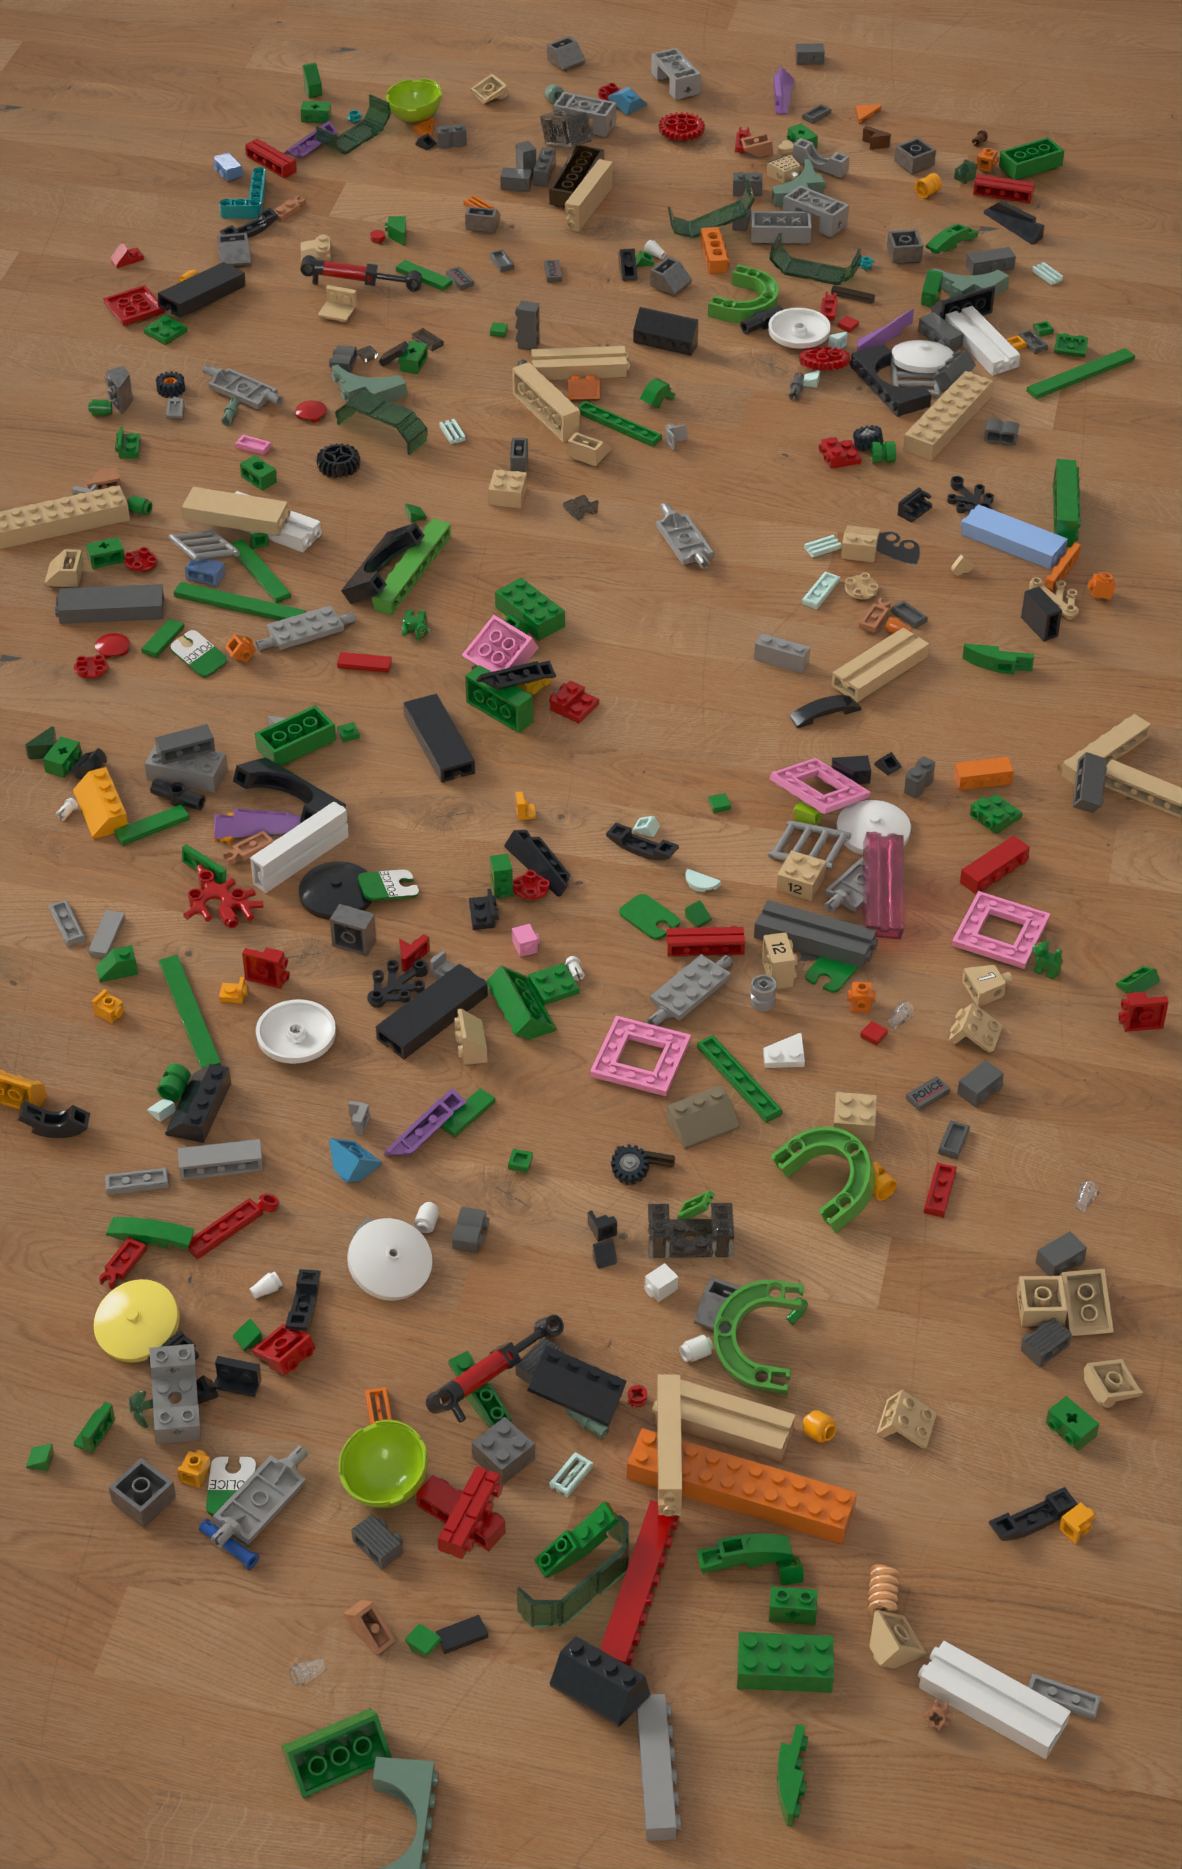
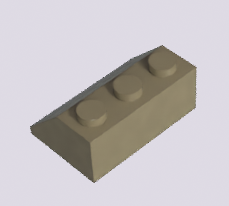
M721 1085L667 1105L666 1122L684 1149L739 1129L731 1100Z

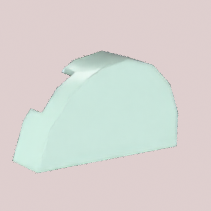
M690 869L686 870L685 880L689 887L695 891L716 890L721 886V881Z

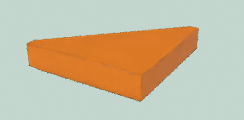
M856 105L855 110L858 122L861 124L865 118L868 119L876 111H881L882 105Z
M432 117L414 125L413 131L421 136L429 133L432 137L435 118Z

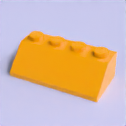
M107 768L89 771L73 789V792L93 839L114 834L115 829L128 825L127 814Z
M0 1070L1 1104L20 1109L21 1104L27 1101L41 1107L47 1098L45 1084Z

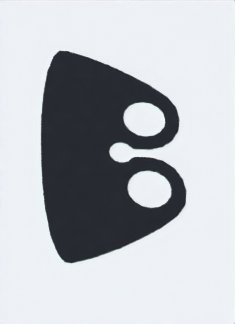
M880 533L877 546L878 552L905 563L917 564L919 559V545L917 542L903 540L896 547L894 544L900 541V536L897 533ZM894 535L896 540L889 541L886 539V536ZM910 542L914 544V547L907 549L904 547V544Z

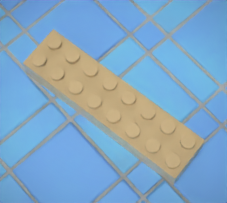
M965 371L906 432L903 450L932 461L992 397L993 380Z
M120 485L0 511V549L129 521L128 504Z

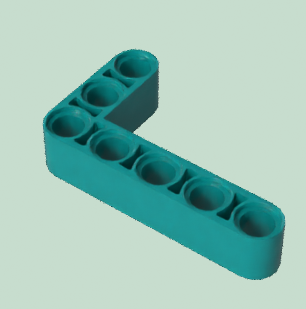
M256 167L252 170L249 199H222L219 201L220 216L222 218H258V213L264 209L267 184L265 168Z

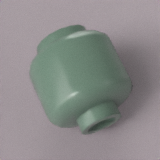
M551 84L545 89L544 95L547 101L555 104L564 90L556 84Z

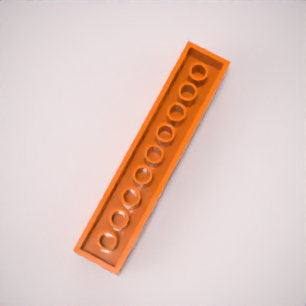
M641 1428L627 1462V1479L658 1488L657 1432ZM681 1440L682 1496L843 1544L855 1510L857 1492Z

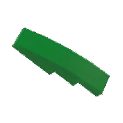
M113 1217L106 1236L126 1241L129 1237L146 1246L150 1243L167 1249L168 1244L188 1250L195 1229L154 1219Z

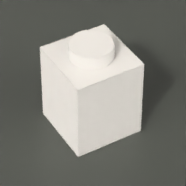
M664 1263L645 1276L644 1289L650 1297L660 1302L678 1290V1276Z

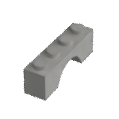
M802 138L793 144V158L801 164H804V159H810L814 168L839 178L844 176L849 170V156L836 152L830 158H825L816 151L813 142Z

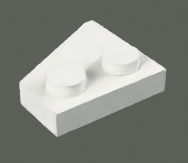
M795 1034L763 1048L765 1068L804 1067L802 1034Z

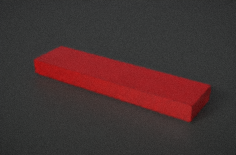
M250 1198L193 1236L188 1251L198 1260L262 1216L263 1210Z

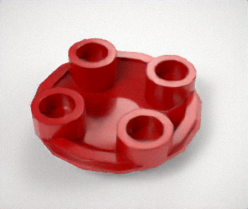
M609 83L599 88L598 97L601 100L611 101L608 99V96L621 89L615 83Z
M304 401L295 409L296 418L311 420L313 423L319 422L320 418L326 414L327 407L320 401Z
M141 547L139 550L124 554L125 566L136 572L149 571L155 568L158 562L156 555L150 552L147 547Z
M118 633L103 635L95 643L97 652L103 655L105 659L111 656H124L128 654L130 646L129 639L123 634Z
M96 655L94 657L79 656L76 658L73 669L80 677L96 678L104 675L108 671L109 666L103 655Z
M528 870L525 874L513 880V892L523 899H539L544 897L549 890V881L537 875L533 870Z

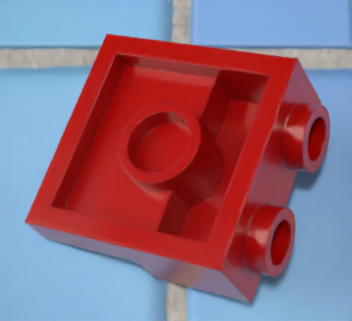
M837 437L821 439L819 452L823 454L824 461L828 463L830 469L861 464L862 458L852 440L839 442Z
M571 680L567 684L563 683L559 691L552 693L549 698L551 711L578 724L599 705L598 698L585 693L584 686Z
M268 947L265 948L264 952L248 948L243 950L242 958L245 980L281 989L283 984L289 980L290 972L286 970L288 958L285 957L283 951Z
M1146 992L1127 993L1125 999H1121V1009L1123 1012L1118 1014L1119 1023L1123 1025L1124 1031L1163 1029L1169 1003L1167 996L1147 998Z
M282 1324L252 1351L255 1357L268 1362L272 1370L286 1375L290 1371H295L303 1359L310 1358L316 1348L310 1335L299 1330L285 1329V1324Z

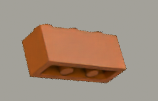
M1008 756L955 763L954 779L959 791L1012 784L1014 770Z

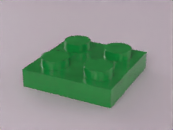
M166 315L143 328L144 334L164 345L188 332L187 326Z
M564 963L528 974V978L543 1005L580 994V988Z

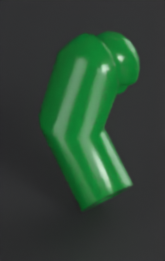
M801 1297L795 1299V1301L798 1299L802 1300L801 1311L792 1310L786 1317V1320L792 1325L803 1316L808 1308V1302Z

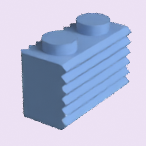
M229 152L217 155V157L214 156V170L218 171L220 176L227 180V182L243 177L242 165Z
M191 559L185 567L186 579L218 586L225 576L224 563L211 559H204L199 562Z

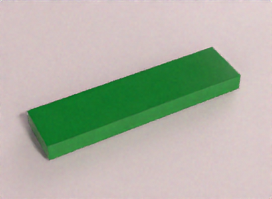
M407 260L396 266V271L406 276L412 270L419 271L422 275L423 283L442 291L453 284L452 279Z
M180 804L115 829L114 834L123 846L188 821L190 818L187 811Z

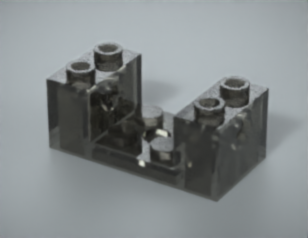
M557 110L539 116L546 145L573 148L592 141V132L589 129V118L586 112L567 115L566 110Z
M711 1203L710 1219H670L669 1204H648L649 1258L733 1257L734 1225L732 1203ZM693 1236L695 1239L689 1241L686 1240L685 1237Z

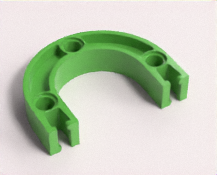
M738 264L736 270L732 272V285L755 291L760 296L749 301H734L714 295L712 301L708 303V316L728 322L740 323L753 317L754 313L758 310L765 312L778 306V283L772 276L761 270Z
M818 1127L796 1135L770 1155V1157L787 1178L817 1156L837 1155L849 1162L850 1176L846 1186L838 1195L818 1210L823 1220L836 1233L854 1219L868 1204L875 1187V1167L866 1148L853 1134L840 1128Z
M777 1280L755 1281L734 1291L718 1311L714 1324L716 1352L726 1372L741 1385L757 1391L788 1396V1384H784V1386L773 1384L772 1377H786V1380H790L791 1369L761 1365L748 1359L741 1352L737 1344V1331L742 1320L750 1312L758 1308L778 1307L801 1311L802 1300L786 1299L785 1294L799 1293L800 1296H804V1284ZM779 1290L781 1295L774 1298L770 1296V1292ZM728 1325L732 1329L728 1333H722L720 1328ZM760 1374L768 1376L765 1382L760 1383L756 1380Z

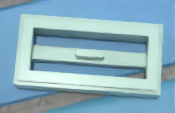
M1044 262L1041 265L1038 264L1037 267H1032V272L1050 285L1063 281V275Z
M451 419V422L449 420H446L445 423L439 422L440 428L450 444L466 441V436L455 419Z
M834 535L804 544V549L814 558L842 549L841 542L838 543L839 540L835 539Z
M575 1452L549 1482V1488H555L559 1494L562 1492L564 1497L568 1498L591 1471L593 1462ZM579 1460L580 1462L575 1466L574 1469L571 1470V1472L568 1474L565 1480L561 1484H559L560 1480L565 1476V1474L570 1470V1468L575 1464V1462Z

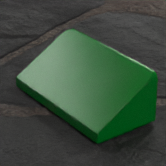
M1142 966L1118 981L1116 986L1125 994L1144 992L1159 982L1157 969Z

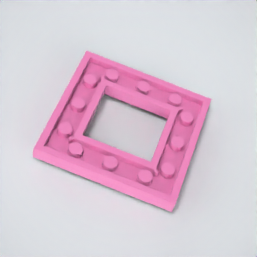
M817 758L772 772L769 778L777 786L786 789L791 795L797 796L805 804L811 805L822 814L868 799L871 793ZM817 776L824 783L835 787L836 791L823 795L802 781Z
M978 891L952 940V946L1025 969L1033 953L1032 947L1038 943L1050 919V913ZM989 914L1023 925L1014 945L979 934Z
M616 1016L590 1070V1077L666 1097L689 1046L691 1035ZM628 1039L664 1049L654 1072L618 1063Z

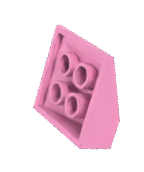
M493 615L462 654V657L476 666L480 665L493 672L527 663L539 647L532 637Z

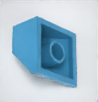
M629 86L608 96V99L616 102V106L626 116L647 105Z
M331 1138L329 1141L334 1171L340 1174L339 1178L345 1182H360L382 1164V1161L354 1140Z

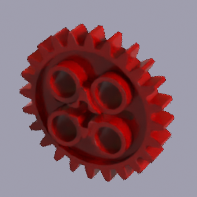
M675 112V114L670 113V116L665 115V117H662V120H659V133L662 136L665 135V138L669 137V140L675 139V141L680 140L681 142L685 140L688 142V139L693 141V138L698 139V136H702L705 129L702 118H698V115L694 116V113L689 115L688 112L686 114Z
M811 347V349L803 350L800 353L799 363L803 367H807V369L812 368V370H839V368L847 367L850 364V354L846 352L847 350L837 349V347Z

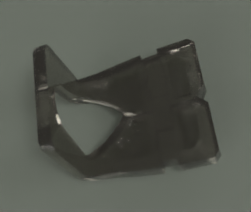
M586 495L576 497L575 500L571 499L564 502L563 507L579 521L584 518L585 512L592 515L597 514L599 501L589 502Z

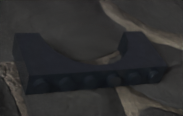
M884 344L851 354V369L862 378L866 385L874 391L897 417L930 407L931 393L924 385L919 387H898L883 381L877 375L881 369L891 365L892 352Z
M416 522L389 531L384 535L341 590L350 604L377 596L382 592L387 584L378 573L381 568L397 555L417 546L425 536Z
M266 757L236 765L233 782L244 789H275L289 793L302 800L306 805L303 806L300 822H304L332 802H336L344 808L346 807L345 803Z

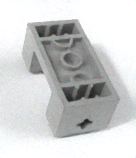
M677 48L652 53L651 74L657 80L670 78L669 93L675 100L700 94L701 73Z
M563 92L553 105V126L567 128L575 116L593 119V134L606 137L616 124V102Z
M800 185L784 196L783 211H808L815 216H820L819 233L832 237L847 226L849 204Z
M194 1344L149 1348L156 1444L200 1440ZM173 1395H178L181 1397V1401L174 1404L169 1401V1398Z

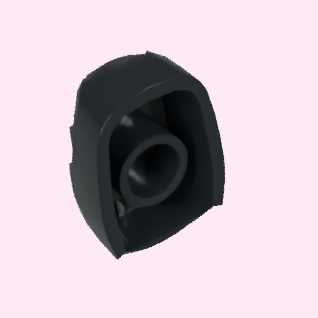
M97 748L93 752L85 753L70 771L77 779L82 780L89 771L100 769L102 764L107 762V756L102 749Z

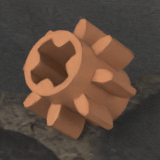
M936 1698L933 1705L931 1703L926 1704L925 1708L929 1712H925L922 1717L928 1720V1728L933 1726L937 1727L938 1731H940L943 1724L947 1727L950 1726L951 1720L949 1718L953 1716L954 1711H949L948 1701L943 1703L939 1702V1699Z

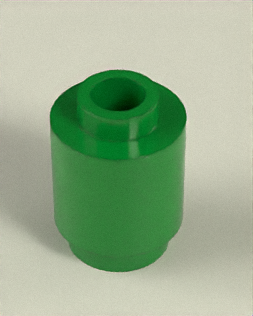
M92 399L88 405L89 412L92 415L108 416V414H112V401Z
M132 495L127 500L130 512L149 515L152 511L153 504L148 499Z

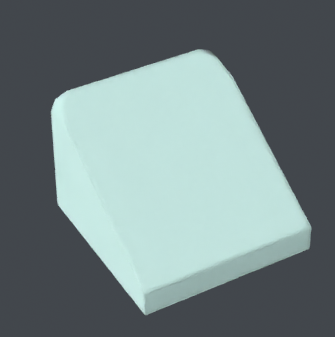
M847 332L830 335L828 347L843 349L847 346Z
M817 370L805 374L803 386L817 388L821 371Z
M655 816L639 818L633 828V832L654 837L660 825Z
M166 1099L160 1100L147 1109L159 1122L175 1113L176 1110L175 1103Z

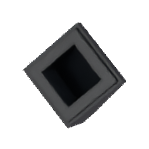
M427 133L418 138L415 145L429 150L437 145V143Z
M892 752L874 763L886 775L902 767Z
M613 1239L593 1244V1260L598 1269L617 1263Z
M203 1375L196 1380L198 1404L219 1396L217 1390L213 1387L214 1383L211 1379Z

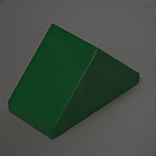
M51 726L25 744L29 759H43L57 742L55 727Z

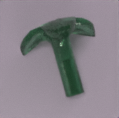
M138 1391L132 1397H129L128 1406L130 1413L133 1412L134 1420L140 1426L147 1428L148 1425L141 1413L143 1410L153 1408V1399L144 1401L146 1391Z

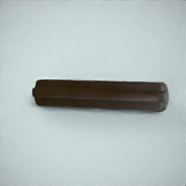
M833 286L831 289V294L833 295L836 292L837 296L869 303L875 301V295L839 286Z
M617 1146L616 1149H615V1151H616L617 1149L620 1151V1150H621V1148H620L621 1146ZM644 1151L649 1164L673 1167L675 1164L674 1155Z

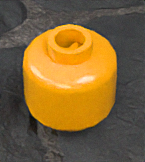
M814 1410L804 1417L803 1432L807 1437L816 1442L824 1443L834 1437L836 1433L835 1421L829 1415L819 1410Z

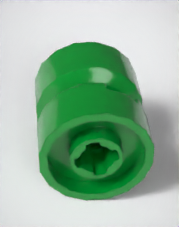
M895 441L885 442L884 444L872 442L871 462L881 463L884 460L886 463H895Z
M180 1064L168 1065L157 1087L159 1096L172 1102L179 1101L185 1091V1086H187L191 1078L190 1071Z

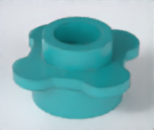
M351 110L347 120L356 123L360 121L363 115L358 110Z
M868 256L860 257L858 265L863 270H869L872 268L874 259Z

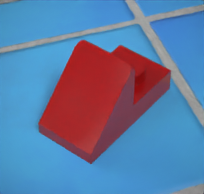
M122 242L110 260L116 268L144 260V255L138 248L128 250L127 246Z
M425 934L414 940L411 945L399 939L403 972L406 973L416 960H420L430 951L429 937Z

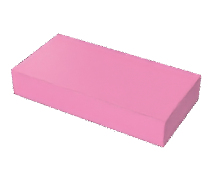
M242 435L235 443V446L238 449L264 456L271 449L272 444L265 440Z

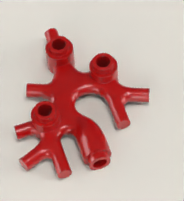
M198 865L196 870L198 872L200 889L194 888L188 892L190 909L183 916L188 920L195 914H201L204 920L209 922L212 917L205 904L211 899H219L222 902L219 908L220 918L226 927L233 929L238 925L239 921L233 908L237 911L242 910L247 920L252 921L254 915L251 909L264 908L263 900H247L250 897L256 896L254 889L245 891L242 888H236L230 893L229 889L236 884L233 878H230L224 884H218L214 881L213 872L204 869L203 865Z

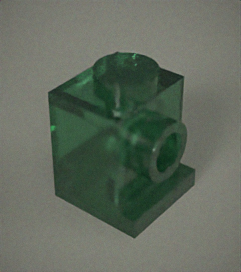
M965 159L963 164L955 168L954 179L965 184L976 177L977 164Z

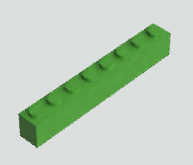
M432 518L429 524H426L422 531L425 535L417 546L410 548L407 553H404L394 570L388 574L385 580L387 584L379 595L372 597L374 610L390 615L394 614L450 539V523Z

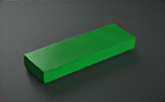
M169 618L141 648L142 653L157 658L184 629V623Z
M189 845L182 846L183 863L196 870L198 865H203L204 869L213 872L216 883L224 884L226 882L225 868Z
M481 1088L478 1089L466 1100V1104L454 1111V1114L440 1128L453 1137L458 1136L495 1103V1097Z

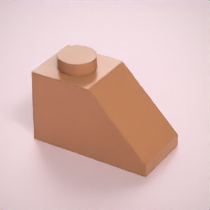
M769 132L741 139L744 151L757 157L774 154Z
M112 467L99 470L87 482L88 489L93 484L98 486V490L120 485L121 487L117 468Z
M360 1600L343 1613L354 1633L376 1655L396 1641L372 1601Z

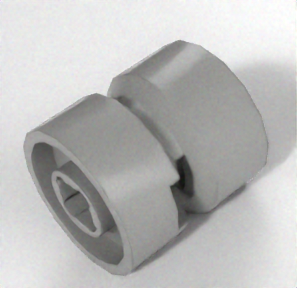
M757 975L751 981L750 1004L757 1011H769L775 1006L777 983L769 975Z

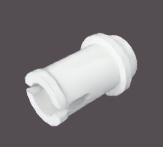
M73 798L66 799L64 801L65 804L56 812L58 819L65 821L73 811L77 810L78 803Z
M576 956L568 957L565 966L570 970L573 979L579 981L577 974L580 979H583L585 974L580 966L579 958Z

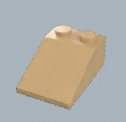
M847 525L842 542L841 559L874 563L880 529Z
M1105 1268L1062 1272L1060 1276L1063 1279L1067 1305L1066 1321L1072 1337L1113 1333Z

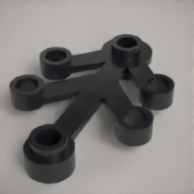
M953 476L951 478L950 486L952 489L960 491L965 496L962 497L955 494L947 496L949 504L962 502L956 506L958 513L974 510L978 504L992 509L990 503H993V494L986 493L984 495V502L981 503L979 501L981 495L984 494V485L977 484L973 495L963 486V477Z
M389 960L387 962L388 985L382 990L381 982L384 980V972L382 970L373 971L374 990L367 995L370 1005L379 1008L386 1001L409 1002L411 999L409 991L421 993L425 990V983L423 980H415L413 984L404 983L414 976H426L428 974L427 963L424 960H416L412 965V969L396 979V972L399 969L398 962L396 960ZM393 991H400L399 994H390Z

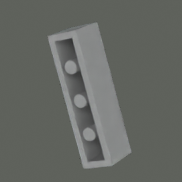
M260 1139L177 1148L181 1181L263 1171Z

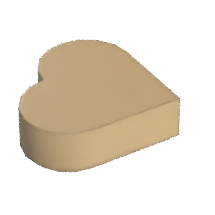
M790 140L782 141L778 146V152L780 154L793 153V143Z
M960 555L951 566V571L957 576L962 575L963 573L971 572L974 565L968 558Z

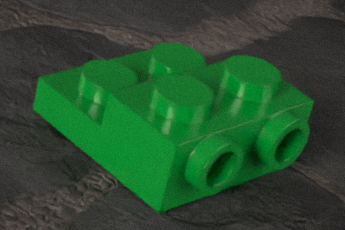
M997 794L988 799L983 796L971 804L970 816L995 834L1021 819L1023 813Z

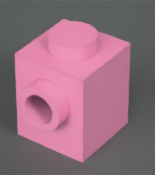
M530 924L512 928V942L520 957L538 953L540 938L538 933H534Z

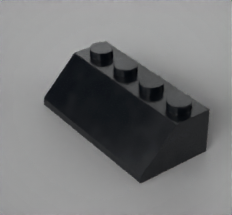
M995 286L942 300L931 307V313L934 312L945 320L946 314L954 311L961 313L962 309L973 306L982 316L991 314L993 311Z
M640 307L633 330V343L692 356L698 346V319Z
M209 1064L193 1073L165 1131V1135L201 1143L205 1142L231 1085L230 1069L228 1067Z
M546 1345L527 1391L605 1426H609L627 1381Z
M577 1636L560 1651L550 1680L551 1687L618 1727L651 1695L645 1675Z

